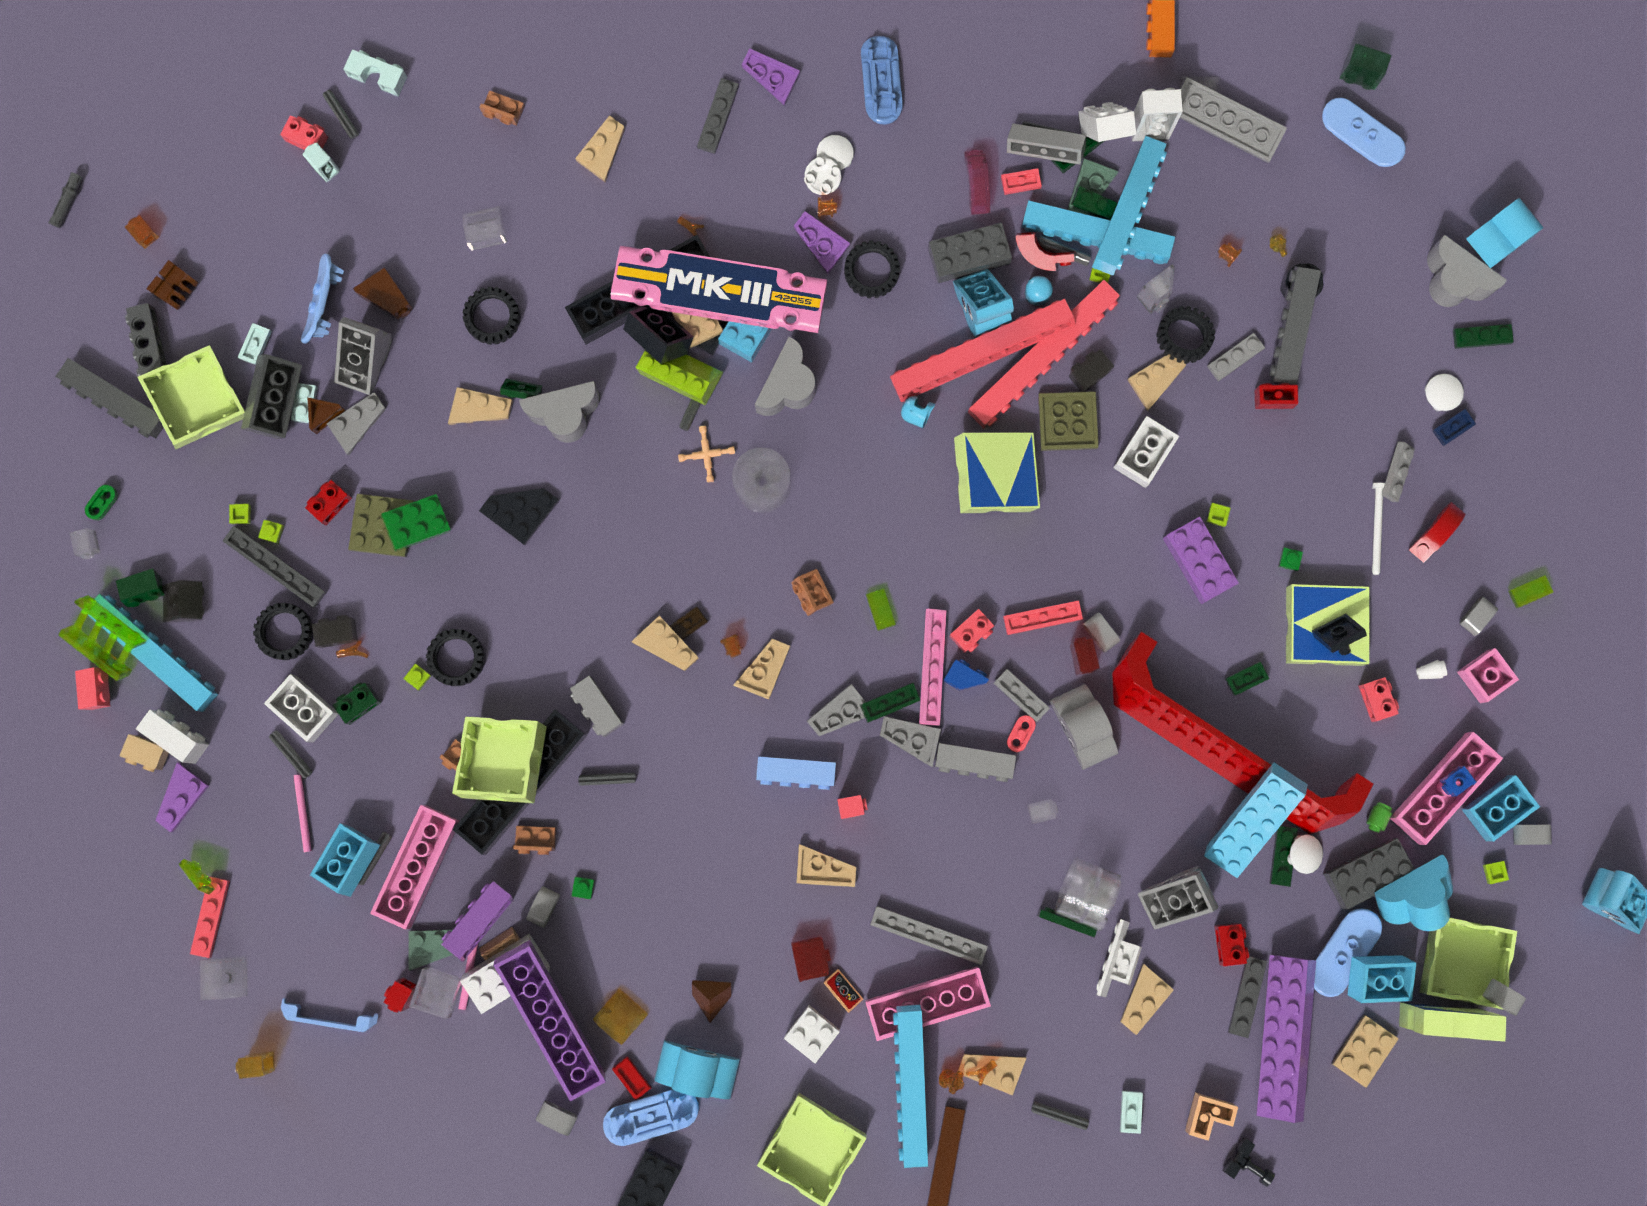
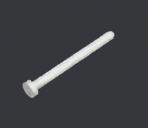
M1373 483L1372 489H1375L1373 575H1379L1382 491L1385 483Z

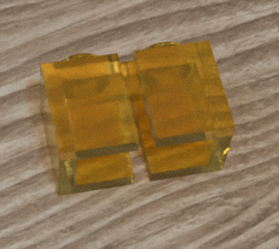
M273 1051L248 1054L238 1058V1062H236V1073L239 1074V1079L265 1076L275 1071Z

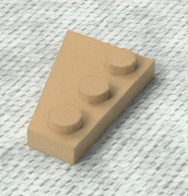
M609 116L575 158L578 163L605 183L614 155L623 136L624 126Z
M1168 354L1128 378V382L1147 411L1185 368L1184 360L1178 363L1177 358L1171 360L1169 359L1171 355Z
M457 387L448 424L509 419L513 400Z
M660 616L631 641L683 671H686L699 659Z
M772 639L733 686L769 700L790 646Z
M799 844L797 883L855 887V866Z
M1143 963L1120 1020L1135 1035L1139 1033L1174 990Z
M963 1054L957 1073L1013 1095L1026 1057Z

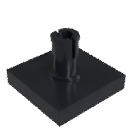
M1346 613L1312 630L1314 638L1330 652L1339 651L1341 655H1348L1351 652L1349 645L1367 636L1366 630Z

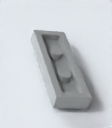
M1253 333L1207 367L1219 382L1264 350L1265 347Z
M1405 442L1397 443L1382 491V496L1392 502H1399L1409 466L1414 456L1415 449Z
M1008 669L993 683L1028 716L1032 717L1036 723L1050 709Z

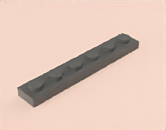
M233 526L222 540L315 608L327 593L237 527Z

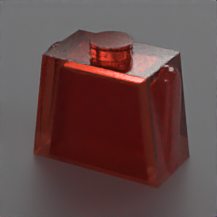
M1086 637L1074 639L1075 642L1070 645L1076 676L1092 673L1100 669L1093 638L1087 640Z
M821 937L791 942L799 982L824 977L829 974L828 961H831L829 949H825Z

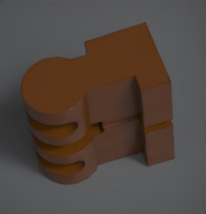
M168 260L159 271V274L164 279L162 280L156 275L146 289L176 310H179L181 306L175 300L179 298L185 302L187 299L182 296L183 294L180 291H175V286H179L181 291L191 294L192 291L187 288V284L197 287L199 283Z

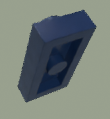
M1464 409L1432 432L1440 443L1445 446L1475 426L1476 423L1467 410Z

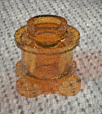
M818 197V219H821V216L831 215L833 217V214H837V202H833V198L831 200H821V197Z
M1230 242L1228 245L1224 243L1218 250L1220 254L1218 258L1220 259L1221 257L1229 263L1228 267L1232 265L1242 251L1241 248L1239 251L1230 245Z
M738 634L720 641L726 649V656L730 655L731 658L742 654L741 651L744 648L740 646Z
M951 1069L943 1070L939 1075L940 1086L942 1088H949V1093L955 1094L957 1090H961L964 1087L963 1072L957 1071L955 1074Z

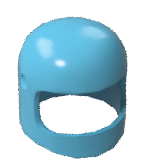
M1035 276L1030 279L1025 288V296L1028 302L1035 306L1045 305L1052 296V283L1044 276Z
M910 396L902 406L901 416L906 422L924 428L936 404L929 402L926 408L918 405L917 396Z

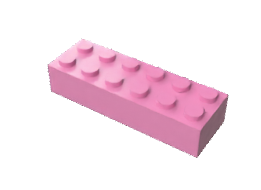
M1474 732L1465 733L1393 813L1390 819L1418 845H1427L1503 758ZM1465 766L1477 783L1471 785L1458 796L1451 797V795H1447L1441 787L1442 783L1440 780L1457 767ZM1457 779V780H1456V785H1457V786H1460L1461 783H1460L1459 780Z
M420 805L370 914L405 930L411 929L455 834L453 828L460 820L427 805Z
M978 966L865 1000L877 1041L893 1037L894 1033L897 1032V1025H893V1013H896V1006L920 1005L922 1010V1027L991 1006Z

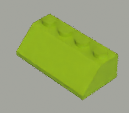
M646 350L635 367L641 375L705 406L723 374L722 371L689 355L660 364Z

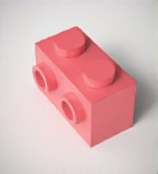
M291 115L280 134L286 142L303 150L314 143H318L323 148L328 139L323 127L317 124H308L306 119L300 116L296 118Z
M978 609L953 631L949 637L964 653L968 650L972 652L979 646L977 642L982 637L987 639L993 633L991 629L994 625Z
M92 667L75 671L78 709L95 710L110 707L107 668Z
M1386 677L1358 686L1371 722L1380 721L1399 714L1398 702L1396 699H1393L1391 694L1392 686L1386 680Z

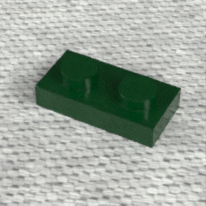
M507 378L500 388L501 395L511 398L525 399L541 395L542 385Z
M1259 662L1225 678L1233 696L1269 680V677L1262 663Z

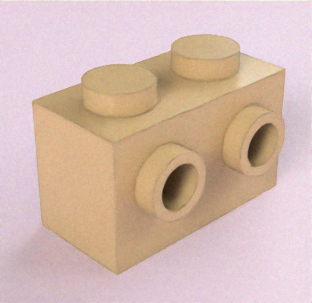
M128 734L120 757L126 758V763L132 765L139 763L144 765L143 769L154 772L155 770L163 769L169 753L153 741Z

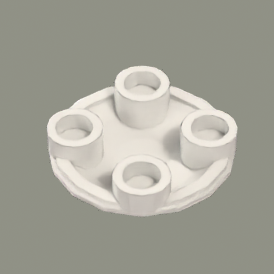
M831 135L819 143L817 157L832 159L842 170L851 165L853 147L846 138L840 135Z
M817 157L807 166L804 181L813 193L828 195L839 186L841 170L832 159Z
M1436 375L1425 386L1427 400L1436 411L1452 410L1463 399L1464 391L1462 384L1452 375Z
M1298 835L1294 838L1290 854L1287 858L1288 863L1293 865L1300 873H1313L1322 862V846L1314 836Z

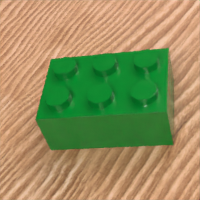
M437 494L381 513L382 521L395 552L449 533L451 530Z

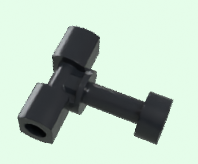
M1243 1137L1236 1148L1238 1150L1233 1160H1228L1222 1171L1235 1179L1240 1169L1244 1171L1247 1168L1260 1177L1259 1182L1268 1187L1272 1183L1275 1173L1268 1168L1264 1171L1251 1162L1252 1157L1249 1155L1255 1144Z

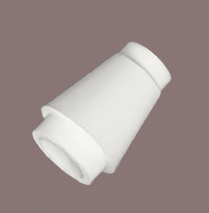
M1436 660L1416 668L1418 679H1440L1443 676H1447L1444 661Z

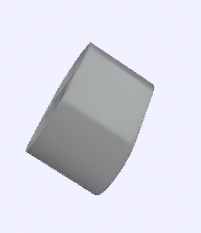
M1482 596L1473 604L1459 624L1476 636L1496 614L1498 608Z
M1099 612L1083 623L1087 633L1104 653L1120 642L1118 635Z
M1515 825L1513 827L1514 845L1552 844L1551 825Z
M542 886L526 920L545 928L559 900L560 894Z
M1491 979L1482 995L1514 1016H1517L1526 1000L1524 996L1495 979Z
M544 1101L536 1121L563 1135L569 1136L578 1116L552 1102Z

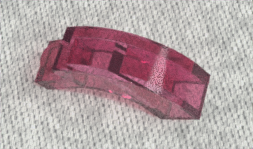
M983 150L964 152L968 174L971 215L990 213V190L986 155L983 153Z

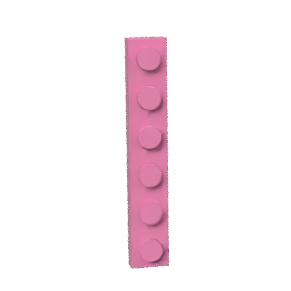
M926 609L919 724L940 726L946 610Z

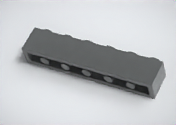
M1294 266V270L1290 272L1289 281L1291 286L1285 294L1287 305L1281 313L1283 324L1277 332L1279 343L1278 346H1275L1273 352L1275 362L1274 365H1271L1269 371L1272 381L1297 385L1319 283L1320 270Z
M67 358L55 376L62 380L59 384L69 390L73 387L77 390L75 394L84 399L89 397L92 399L91 404L100 409L102 407L107 408L108 411L106 413L116 419L118 416L123 418L122 423L130 428L136 426L139 428L138 433L146 438L152 436L156 439L164 428L155 411Z

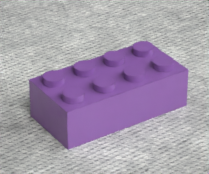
M1200 517L1167 534L1163 538L1201 604L1239 584Z
M494 881L491 884L487 883L483 887L480 898L478 900L474 899L470 903L467 914L465 916L462 914L456 920V927L453 931L449 930L442 938L443 943L441 945L462 962H464L513 901L512 896Z

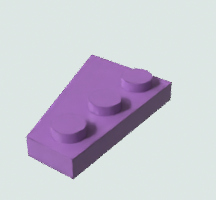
M750 48L742 63V68L785 106L800 75V70Z
M804 211L794 225L796 232L825 272L829 274L849 248L850 243L806 211Z
M177 762L155 821L169 832H174L209 785L181 763Z

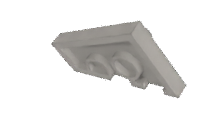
M374 392L328 422L327 425L346 454L350 455L353 451L352 449L364 438V434L376 423L386 408Z
M850 684L810 717L807 722L818 736L824 735L865 718L860 704L866 701Z
M884 716L880 736L933 767L941 729Z

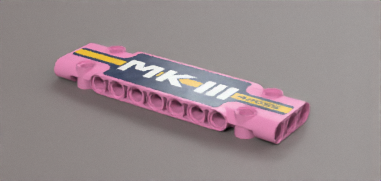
M620 246L611 289V299L633 302L638 306L650 305L651 308L765 328L778 329L779 327H784L789 331L797 329L818 333L827 279L804 276L799 272L791 274L779 268L670 250H660V252H657L650 248L638 249ZM645 256H652V260L649 262L643 261V258ZM800 280L803 284L796 287L793 285V282ZM639 292H644L645 296L643 298H636ZM788 317H794L796 318V321L790 324L786 321V319Z

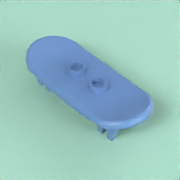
M874 36L866 40L861 48L865 108L871 120L878 124L886 125L897 120L902 111L897 45L890 38Z

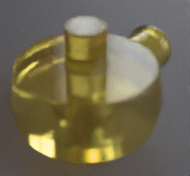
M1280 234L1273 235L1270 238V248L1274 252H1280L1281 257L1286 256V239Z

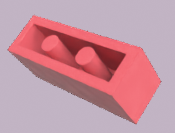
M861 795L837 799L841 819L865 815L864 811L868 810L866 799H862Z

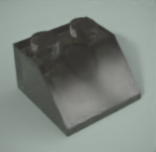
M179 580L163 584L165 594L163 596V622H193L202 620L204 615V607L202 606L204 588L202 587V581Z

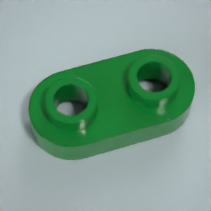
M109 485L100 486L85 506L86 516L93 520L104 518L117 500V490ZM110 492L111 496L107 499L106 495ZM99 508V513L95 514V510Z

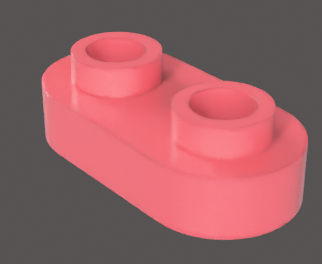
M1025 715L1017 719L1007 739V746L1011 751L1020 752L1026 747L1036 726L1032 717ZM1023 722L1028 723L1029 726L1027 729L1022 728ZM1014 739H1018L1020 741L1019 746L1013 745Z

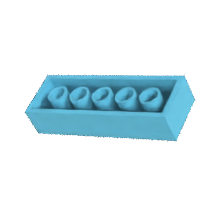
M1274 762L1208 843L1204 856L1238 878L1305 797L1308 784Z

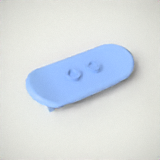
M1342 97L1334 98L1324 107L1322 119L1326 129L1369 161L1381 167H1390L1403 159L1406 151L1403 139L1350 100Z
M326 253L320 259L318 278L313 287V298L308 308L309 315L301 337V342L304 344L308 343L312 337H324V335L329 334L326 327L330 328L331 323L321 319V316L324 313L330 285H336L337 282L342 281V277H339V274L342 275L344 270L331 263V257Z
M1363 908L1354 909L1347 913L1316 959L1314 989L1319 994L1335 997L1343 993L1347 988L1352 957L1368 956L1381 936L1382 924L1374 912Z
M672 1089L613 1107L607 1112L603 1121V1130L609 1141L619 1146L634 1144L690 1126L695 1121L699 1111L698 1101L695 1096L686 1095Z

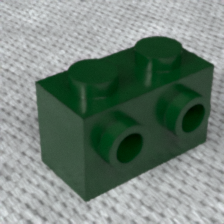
M153 568L116 580L120 601L127 608L137 607L141 603L154 601L165 595L161 577Z
M360 682L352 687V692L347 695L342 694L336 699L337 702L333 704V707L345 724L351 725L382 703L370 684H362Z

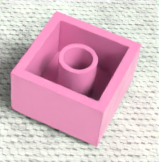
M1496 648L1485 651L1457 672L1479 703L1489 702L1519 680Z

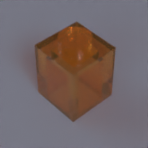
M140 215L130 219L128 224L124 226L144 249L159 238L156 232Z

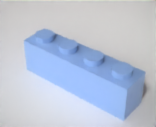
M758 757L756 780H760L762 785H772V782H780V786L791 787V783H797L800 788H810L811 785H818V789L830 790V786H834L836 763Z

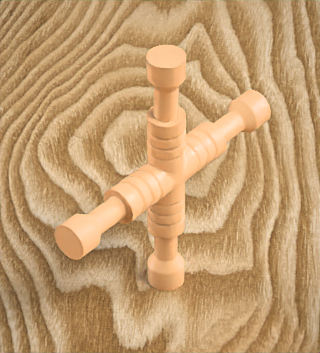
M700 426L702 451L692 452V454L688 455L679 454L678 458L679 462L687 459H704L705 469H707V482H714V476L711 471V457L727 453L735 454V449L732 446L728 449L710 450L709 441L706 437L707 427Z

